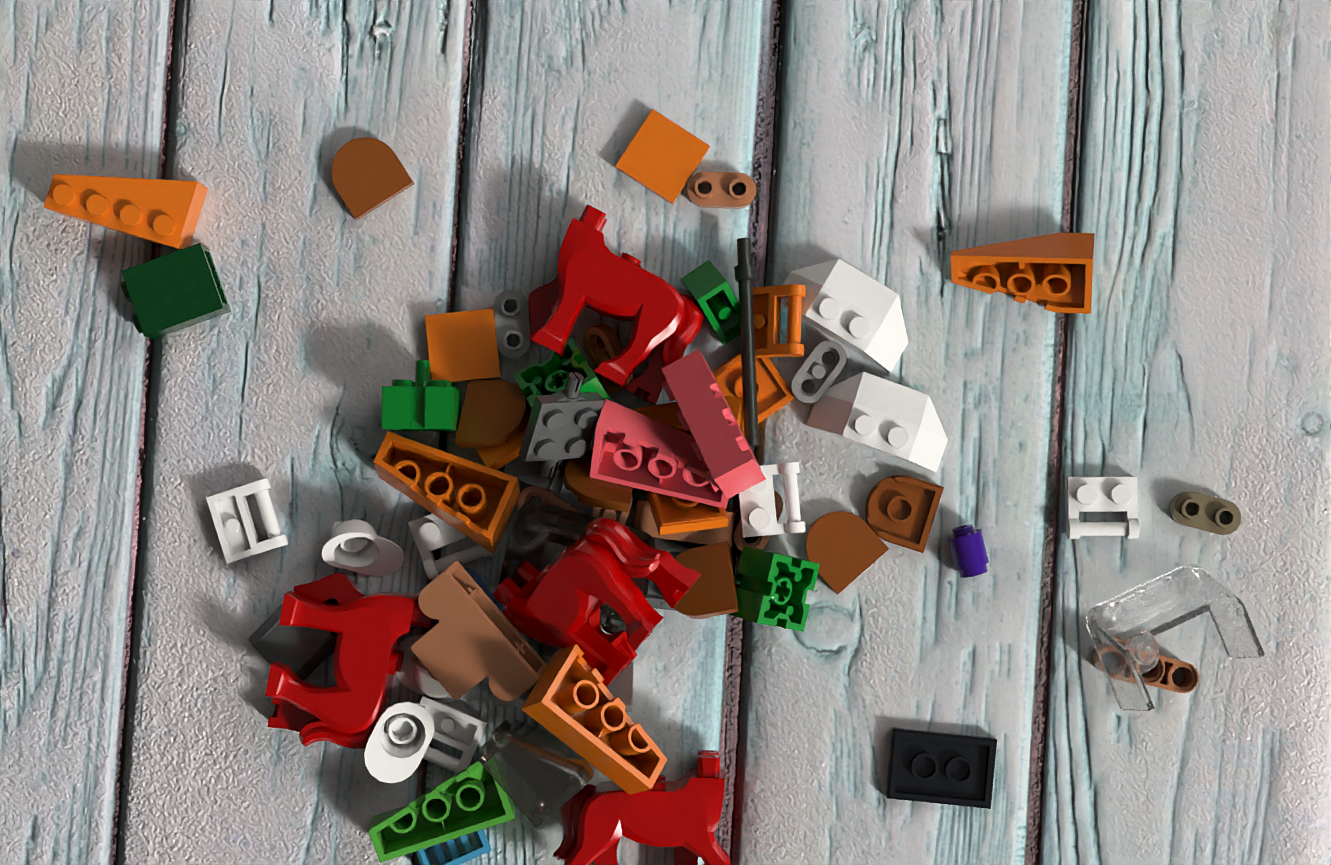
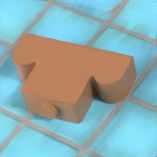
M457 560L420 592L418 598L420 609L427 617L438 619L439 621L411 646V650L425 665L428 674L438 681L452 698H461L485 677L489 678V688L493 695L504 701H512L518 698L538 682L548 665Z

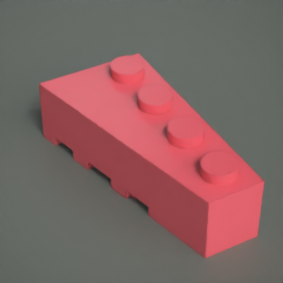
M698 349L662 368L661 370L666 378V381L661 383L671 402L676 399L681 409L676 412V415L684 430H691L695 440L690 443L700 461L705 460L710 470L706 472V476L714 491L716 492L721 489L727 499L766 480L701 351Z
M605 399L595 430L590 478L724 509L727 508L729 500L721 489L715 492L706 476V472L710 470L705 460L700 461L690 443L695 440L692 435Z

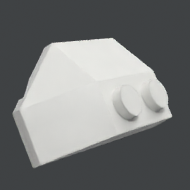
M841 259L827 261L789 273L783 285L799 284L806 286V297L802 298V320L889 373L892 371L908 344L899 295ZM782 298L781 307L787 311L788 298Z
M861 372L828 388L822 398L814 402L806 424L808 427L936 472L948 441L929 395L866 372Z

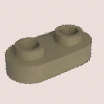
M1181 492L1174 496L1170 502V515L1176 523L1182 526L1218 535H1228L1236 531L1241 523L1239 508L1227 500L1196 492ZM1190 502L1195 506V512L1192 515H1188L1185 510L1186 505ZM1223 511L1227 512L1229 520L1225 524H1222L1219 520V515Z

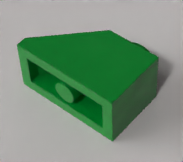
M710 260L680 279L690 297L695 299L701 308L703 317L723 345L740 335L739 302L725 278Z

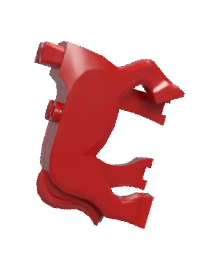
M587 204L580 219L573 218L567 229L559 251L557 277L529 294V341L535 345H543L562 356L571 330L584 306L602 316L620 321L634 322L632 338L627 347L618 356L603 361L594 370V373L602 377L604 376L624 388L633 371L646 361L649 356L647 370L641 376L632 380L625 390L656 405L663 388L661 383L666 381L661 369L683 358L686 347L693 341L701 329L703 321L702 310L695 299L688 295L679 294L665 280L641 268V261L624 252H622L620 257L611 253L605 245L604 234L602 233L607 222L605 218L606 213Z
M597 518L588 524L583 536L557 557L553 565L548 564L539 572L526 560L511 577L522 589L507 577L497 587L493 596L506 607L502 612L514 627L528 637L543 644L562 649L577 644L584 653L582 655L591 669L596 668L604 678L602 682L607 688L619 675L620 671L622 672L636 658V650L664 618L648 603L641 590L631 578H647L653 581L660 589L664 600L673 609L687 594L701 574L695 569L684 567L666 550H659L648 546L625 525L620 524L614 519ZM604 603L611 606L625 622L627 633L624 630L615 634H606L601 630L600 607Z
M333 573L319 580L294 586L293 592H286L284 594L279 625L311 627L338 633L334 653V675L337 685L321 687L310 685L299 679L288 665L278 660L271 663L265 696L273 697L272 703L275 704L272 717L269 716L267 727L300 732L299 738L301 744L305 747L318 741H330L350 749H365L380 716L385 711L391 694L394 675H396V672L401 671L404 651H399L402 638L406 633L417 628V626L432 628V625L434 626L437 623V619L427 617L420 609L418 603L419 594L402 592L366 594L344 573ZM332 598L336 599L339 605H331L324 603L328 599Z
M698 750L697 768H690L684 777L675 781H666V776L659 775L652 789L634 794H628L612 780L600 782L595 786L579 784L570 788L563 796L560 807L564 836L559 848L553 853V857L564 861V865H590L593 860L595 865H619L617 847L620 838L624 836L635 842L655 847H674V865H698V857L704 861L703 865H730L729 855L715 836V830L721 817L725 788V772L723 769H720L719 751Z

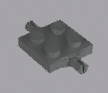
M569 373L567 384L563 391L552 395H538L535 397L519 455L524 462L542 461L539 475L543 478L553 477L556 463L559 460L585 458L587 456L605 400L599 392H579L584 379L580 373Z

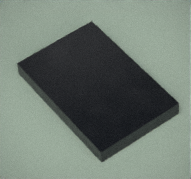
M892 727L886 798L991 809L997 739L993 737Z

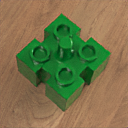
M572 337L567 340L562 356L550 350L548 353L551 357L540 364L535 359L513 373L515 380L532 408L536 396L552 395L563 391L570 372L573 374L574 372L580 373L584 377L579 392H599L604 400L608 399L611 401Z
M417 360L415 382L413 380H392V386H382V429L389 431L457 432L461 416V390L452 387V382H448V380H429L430 362L428 360Z
M744 545L737 571L738 574L735 578L736 584L740 586L736 587L739 612L729 613V615L758 624L779 626L785 629L804 632L810 604H806L805 600L808 590L814 591L820 564Z

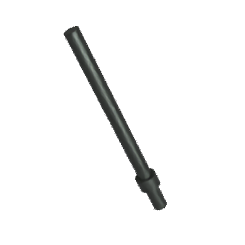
M739 238L737 239L738 265L734 267L735 281L738 282L744 436L749 446L755 447L759 446L752 281L756 280L755 265L751 263V239Z

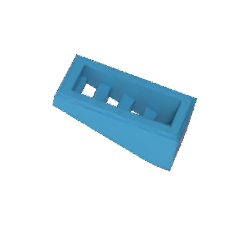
M484 829L473 832L478 848L473 850L467 835L459 837L465 851L461 855H459L453 839L446 841L452 857L448 860H445L440 844L433 845L432 848L439 863L436 865H460L491 851L492 849ZM427 848L415 851L419 865H432L426 851Z

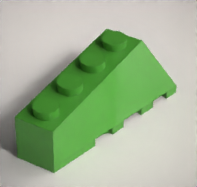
M491 752L411 803L373 816L368 831L379 862L382 863L515 819L516 803L506 774L494 753Z

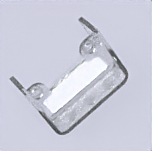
M1196 564L1178 567L1092 607L1087 613L1086 627L1121 710L1150 711L1155 708L1141 674L1153 669L1159 660V649L1154 636L1207 611L1211 615L1229 659L1260 658L1265 655L1242 600L1203 567Z

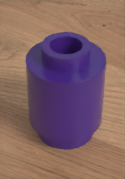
M972 524L953 528V535L948 536L947 540L954 568L959 570L960 577L967 578L986 573L988 571L986 564L989 563L981 529H974Z

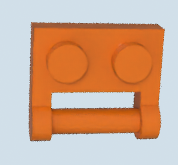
M789 284L753 287L755 358L804 356V345L801 344L802 298L806 297V286ZM788 298L787 343L780 344L781 299Z

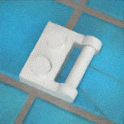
M799 462L761 465L760 468L766 480L738 494L742 537L806 532L805 521H801L797 483V473L800 472ZM783 474L787 523H777L772 475Z
M1065 477L1067 539H1079L1080 536H1125L1126 539H1138L1140 525L1138 521L1137 477ZM1079 512H1124V522H1080Z
M268 478L206 497L226 564L288 545L286 535L281 534L268 490L271 489ZM252 494H255L268 536V540L259 542L245 498Z
M433 513L408 522L430 581L434 580L456 560L463 565L482 557L486 560L495 556V552L492 554L477 544L435 560L432 553L433 550L467 538V536Z
M423 695L419 704L427 709L433 718L434 734L432 738L464 752L461 759H458L428 746L422 759L451 770L456 775L470 766L488 721Z

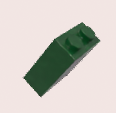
M202 243L121 271L124 281L121 282L123 294L128 301H132L136 312L132 314L133 323L140 334L143 333L144 337L156 339L231 312L209 247Z

